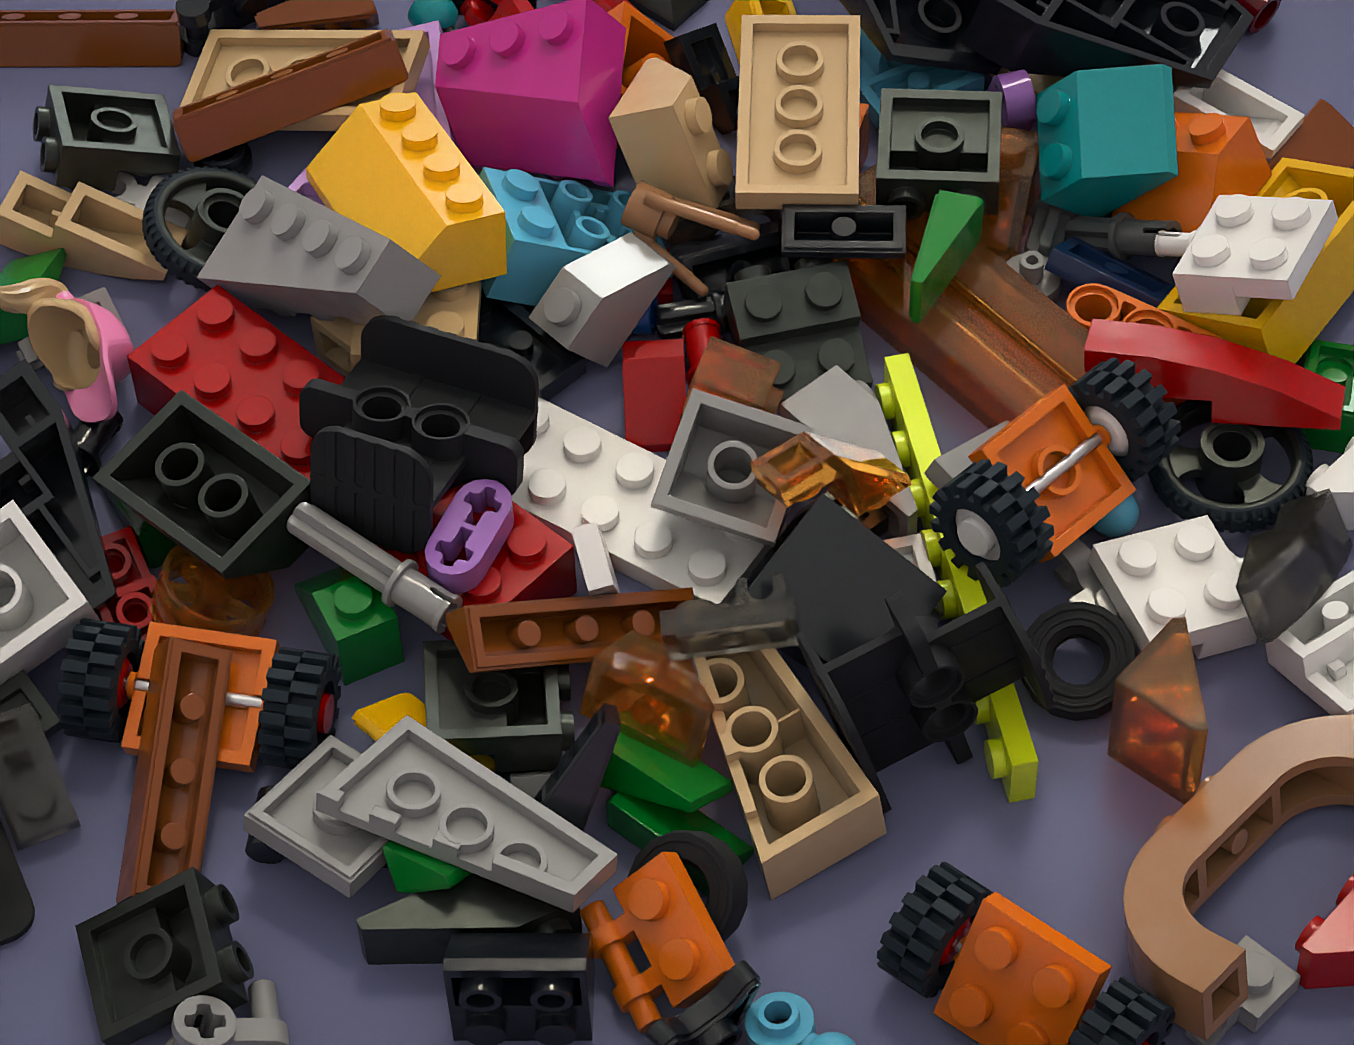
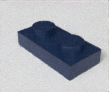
M1075 236L1052 248L1044 268L1061 277L1060 284L1070 291L1084 284L1098 283L1156 308L1175 287L1123 260L1113 258L1111 254Z

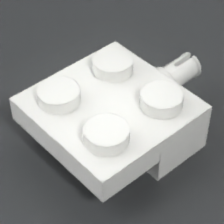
M1243 194L1219 195L1197 230H1193L1191 233L1159 231V235L1155 237V252L1159 257H1182L1172 275L1184 312L1241 316L1251 298L1294 299L1336 225L1338 216L1333 200L1304 199L1301 197H1259Z
M1208 515L1093 544L1088 559L1145 659L1191 647L1196 657L1201 659L1255 644L1267 611L1249 582L1270 576H1278L1280 572L1279 559L1277 556H1274L1275 552L1272 549L1242 558L1235 556L1225 545Z
M1353 570L1311 596L1298 585H1292L1291 591L1288 588L1285 589L1281 594L1279 604L1286 611L1262 625L1268 663L1330 715H1354Z

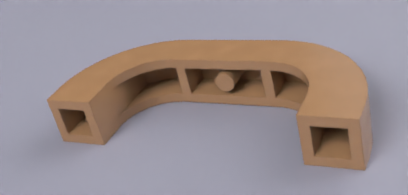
M1354 715L1322 716L1294 722L1277 728L1248 744L1218 773L1205 778L1199 785L1195 795L1174 815L1165 817L1159 823L1152 837L1143 845L1130 866L1124 885L1123 903L1128 958L1133 976L1138 986L1174 1008L1175 1018L1172 1022L1205 1041L1249 997L1246 949L1205 928L1196 921L1193 915L1287 820L1315 807L1326 805L1354 806Z

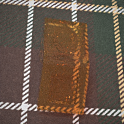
M805 431L750 462L757 483L787 508L796 502L814 497L825 486L831 496L858 517L867 511L884 506L892 496L912 485L908 474L878 451Z

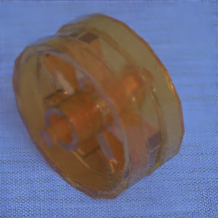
M178 545L169 552L162 563L159 579L151 593L150 612L157 623L259 637L265 625L266 616L274 602V582L269 572L225 580ZM182 576L188 584L171 581ZM248 599L252 608L240 601ZM183 602L193 603V604H191L189 607H187ZM226 615L235 620L227 621Z

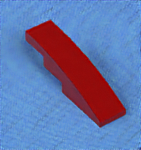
M1092 319L1084 347V372L1090 371L1101 361L1106 362L1110 358H1118L1120 364L1125 360L1134 362L1136 374L1145 368L1153 375L1149 383L1154 388L1162 384L1168 393L1162 398L1212 401L1211 423L1340 430L1345 386L1288 360L1224 339L1158 325Z

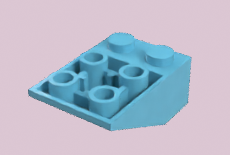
M483 167L479 175L480 179L504 209L506 221L507 274L482 280V288L487 298L537 306L563 266L630 232H634L621 225L622 214L632 194L623 190L609 192L588 188L573 180L558 182L533 177L518 169L502 171ZM658 236L655 241L665 249L661 237Z

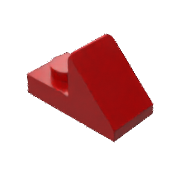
M684 340L625 341L622 345V375L626 440L649 452L670 451L687 405Z

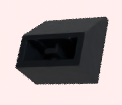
M452 933L443 958V976L454 1041H468L475 1045H498L504 1041H538L544 1045H568L574 1041L593 1040L595 964L592 933Z

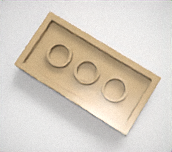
M742 15L735 186L736 209L782 210L783 204L859 205L860 15Z
M211 29L180 107L382 30ZM392 30L408 72V79L405 82L277 131H337L359 104L380 100L383 96L390 93L415 92L431 47L425 31Z

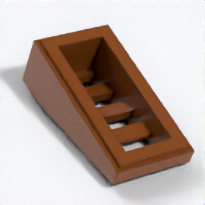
M288 0L258 12L254 16L258 30H352L379 25L378 12L373 0Z

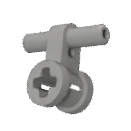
M258 979L249 985L251 1018H236L233 1010L225 1002L212 996L197 995L185 999L175 1010L171 1025L173 1035L169 1038L166 1045H290L288 1025L280 1020L275 983L268 979ZM197 1015H203L200 1027L194 1028Z

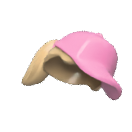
M34 278L12 285L0 286V308L9 313L27 314V328L31 348L52 374L54 386L64 391L74 415L87 423H102L112 419L117 412L118 405L115 386L131 373L127 355L134 351L129 334L119 319L112 312L98 304L75 298L63 283L51 278Z

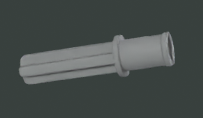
M301 502L289 517L286 524L289 533L381 592V601L388 607L395 606L396 604L431 626L438 634L443 633L447 626L445 614L462 607L463 599L420 573L417 562L412 559H407L404 562L399 561L315 505Z

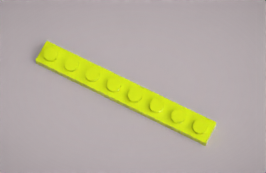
M905 353L884 357L883 383L875 384V395L880 403L885 420L891 421L894 430L890 434L901 465L907 472L909 479L907 481L918 509V517L921 518L924 530L920 531L928 560L931 561L932 568L936 567L940 581L936 582L947 590L937 604L938 609L943 612L941 618L943 620L952 618L953 621L986 604L987 601L979 579L974 581L967 576L969 567L965 564L958 569L951 562V559L956 555L951 549L942 550L938 541L944 536L942 533L933 532L930 523L936 516L929 513V506L935 501L932 497L939 489L926 477L924 472L935 458L941 456L910 355ZM1013 682L976 701L978 715L974 721L975 725L985 724L989 739L984 741V753L988 772L992 779H1002L1009 803L1035 798L1039 762Z

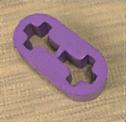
M1024 69L995 75L987 91L1002 92L1001 147L1025 142L1036 119V101L1031 79Z
M480 479L463 485L454 496L427 541L424 551L428 578L453 594L465 593L478 586L512 531L514 525L511 493L503 484L495 480ZM487 506L495 508V512L486 511L483 513L477 525H474L473 512L482 513ZM463 546L465 547L467 561L458 559L452 566L444 565V560L454 561Z

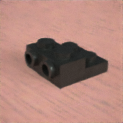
M48 85L45 107L37 106L35 108L33 139L35 142H41L40 170L44 173H53L56 186L74 190L77 183L82 182L97 190L115 191L118 171H129L134 175L142 177H152L157 174L171 175L178 171L181 153L164 94Z
M881 88L876 167V205H906V221H912L921 217L924 212L930 213L935 194H938L939 190L980 197L984 201L983 217L985 214L998 215L1002 92Z
M801 258L795 262V270L775 274L771 273L769 266L755 265L738 271L734 276L735 281L726 283L723 302L749 407L762 411L779 409L782 402L835 365H838L855 381L861 380L872 388L873 379L859 328L861 314L847 260L831 262V258Z
M454 640L423 641L427 729L468 756L494 755L495 772L555 770L562 760V751H568L575 742L573 711H560V701H570L569 665L470 674Z
M191 867L75 926L100 1038L106 1045H129L171 1024L177 1006L192 996L207 995L218 998L225 1002L232 1010L248 1003L244 982L254 977V969L244 947L238 941H233L229 925L239 920V911L232 894L223 884L215 885L197 869ZM197 1015L194 1028L200 1026L203 1015Z

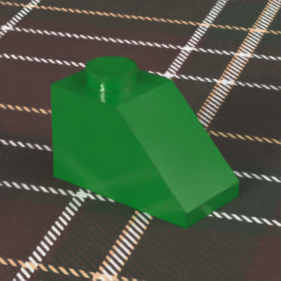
M341 566L294 584L295 592L327 653L336 654L335 657H338L340 661L338 668H341V680L344 686L404 662L398 618L393 608L388 607L381 601V592Z

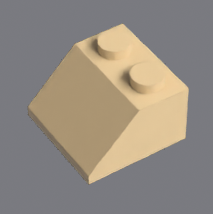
M657 57L647 59L608 117L636 186L640 181H644L679 198L716 209L733 181V166L729 154L726 150L721 149L713 130L710 106L704 97H700L691 75Z

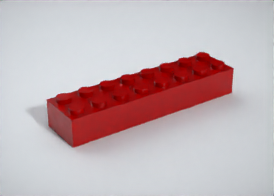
M218 284L127 355L137 403L154 416L180 390H183L310 480V445L313 438L308 436L300 426V392L311 379H322L341 385L345 378ZM465 484L448 489L433 509V531L456 493ZM512 501L514 514L512 531L478 586L468 592L457 594L463 599L462 607L572 597L577 592L574 546ZM487 506L482 513L473 512L474 525H477L483 513L486 511L495 512V508ZM376 545L401 562L407 559L414 560L419 565L418 571L428 577L425 548L419 552L405 554ZM463 546L454 561L444 560V565L452 566L458 559L467 561L465 547ZM446 626L445 631L440 634L448 640H453Z

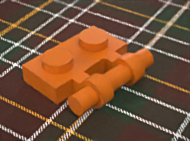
M661 852L613 888L624 910V913L615 920H613L603 900L594 901L580 910L581 918L588 932L592 933L593 957L597 960H603L616 986L612 991V995L622 1013H630L639 1033H646L655 1022L663 1018L654 1001L658 996L665 992L673 1008H688L707 995L735 965L676 852ZM636 939L639 940L651 964V967L641 974L627 948Z

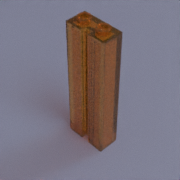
M877 163L859 175V205H876ZM924 212L918 219L906 221V259L831 258V262L847 260L861 314L860 320L900 354L909 353L911 362L915 367L988 429L1006 420L1009 422L1013 421L1049 391L1063 384L1068 388L1087 373L1084 372V347L1089 331L980 241L921 323L911 322V317H909L910 282L930 213Z

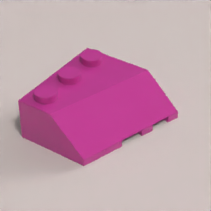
M568 0L440 34L435 88L457 147L472 168L482 170L483 167L502 171L518 169L526 173L547 174L554 180L563 181L578 178L591 180L596 185L613 187L617 138L608 117L621 97L626 27L593 0Z

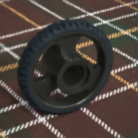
M203 166L202 168L194 167L193 169L187 168L184 171H177L175 174L173 173L164 178L149 195L142 218L143 236L151 254L155 256V260L164 269H168L169 274L175 275L179 281L183 280L185 284L193 285L196 289H203L204 292L210 291L212 288L196 277L239 212L242 199L255 187L257 181L252 177H247L246 174H239L234 170L228 171L226 168H209L208 166ZM168 207L178 209L191 218L184 242V249L175 241L167 228L165 212Z
M1186 400L1184 403L1176 406L1178 412L1170 418L1180 421L1181 431L1175 435L1179 438L1190 429L1211 422L1212 401ZM1210 423L1202 432L1200 448H1186L1177 445L1172 450V453L1148 471V476L1159 499L1163 501L1167 508H1171L1174 514L1179 515L1181 519L1190 520L1208 515L1219 532L1224 533V530H1229V533H1245L1247 529L1252 532L1256 531V529L1266 528L1267 524L1272 526L1278 521L1283 520L1285 516H1289L1298 507L1306 494L1307 487L1305 484L1313 472V455L1309 440L1301 428ZM1268 437H1273L1282 446L1289 458L1290 474L1283 485L1270 482L1260 474L1265 447L1264 439ZM1189 478H1195L1197 489L1202 496L1192 492L1182 482Z

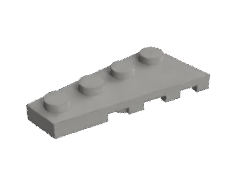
M408 715L316 793V811L572 913L616 873L617 853Z

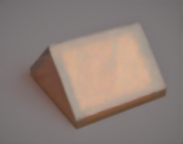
M1186 617L1172 618L1116 678L1107 755L1182 804H1186L1195 795L1200 785L1208 725Z

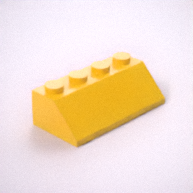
M416 92L390 93L383 96L380 100L359 104L306 167L307 180L327 208L391 239L441 275L431 292L507 274L505 211Z
M1282 157L1271 170L1272 176L1255 196L1333 200L1338 216L1336 225L1294 299L1251 298L1241 316L1184 312L1175 285L1157 308L1217 334L1227 341L1296 364L1354 291V169Z

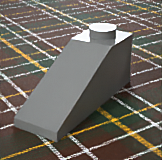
M835 365L780 404V417L815 428L810 455L806 464L807 467L831 488L844 478H847L889 515V530L884 533L888 539L917 534V506L880 403L875 393L865 382L861 380L855 381L838 365Z

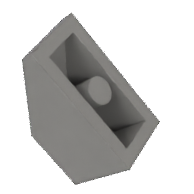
M630 232L563 266L528 318L567 350L604 367H608L676 266L637 235Z

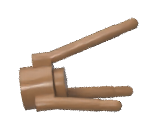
M640 181L626 204L621 218V225L633 230V234L637 235L675 265L676 268L672 274L680 281L689 286L699 296H706L709 291L708 287L655 241L656 238L660 236L668 240L675 231L681 217L750 240H757L759 238V223L729 212L679 198L644 181Z

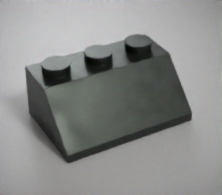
M180 390L92 477L98 487L225 580L289 568L310 547L289 533L286 528L289 517L301 502L311 504L310 480L183 390Z

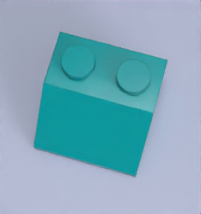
M1164 64L1078 70L1036 94L1042 202L1081 216L1103 217L1178 176L1172 67Z

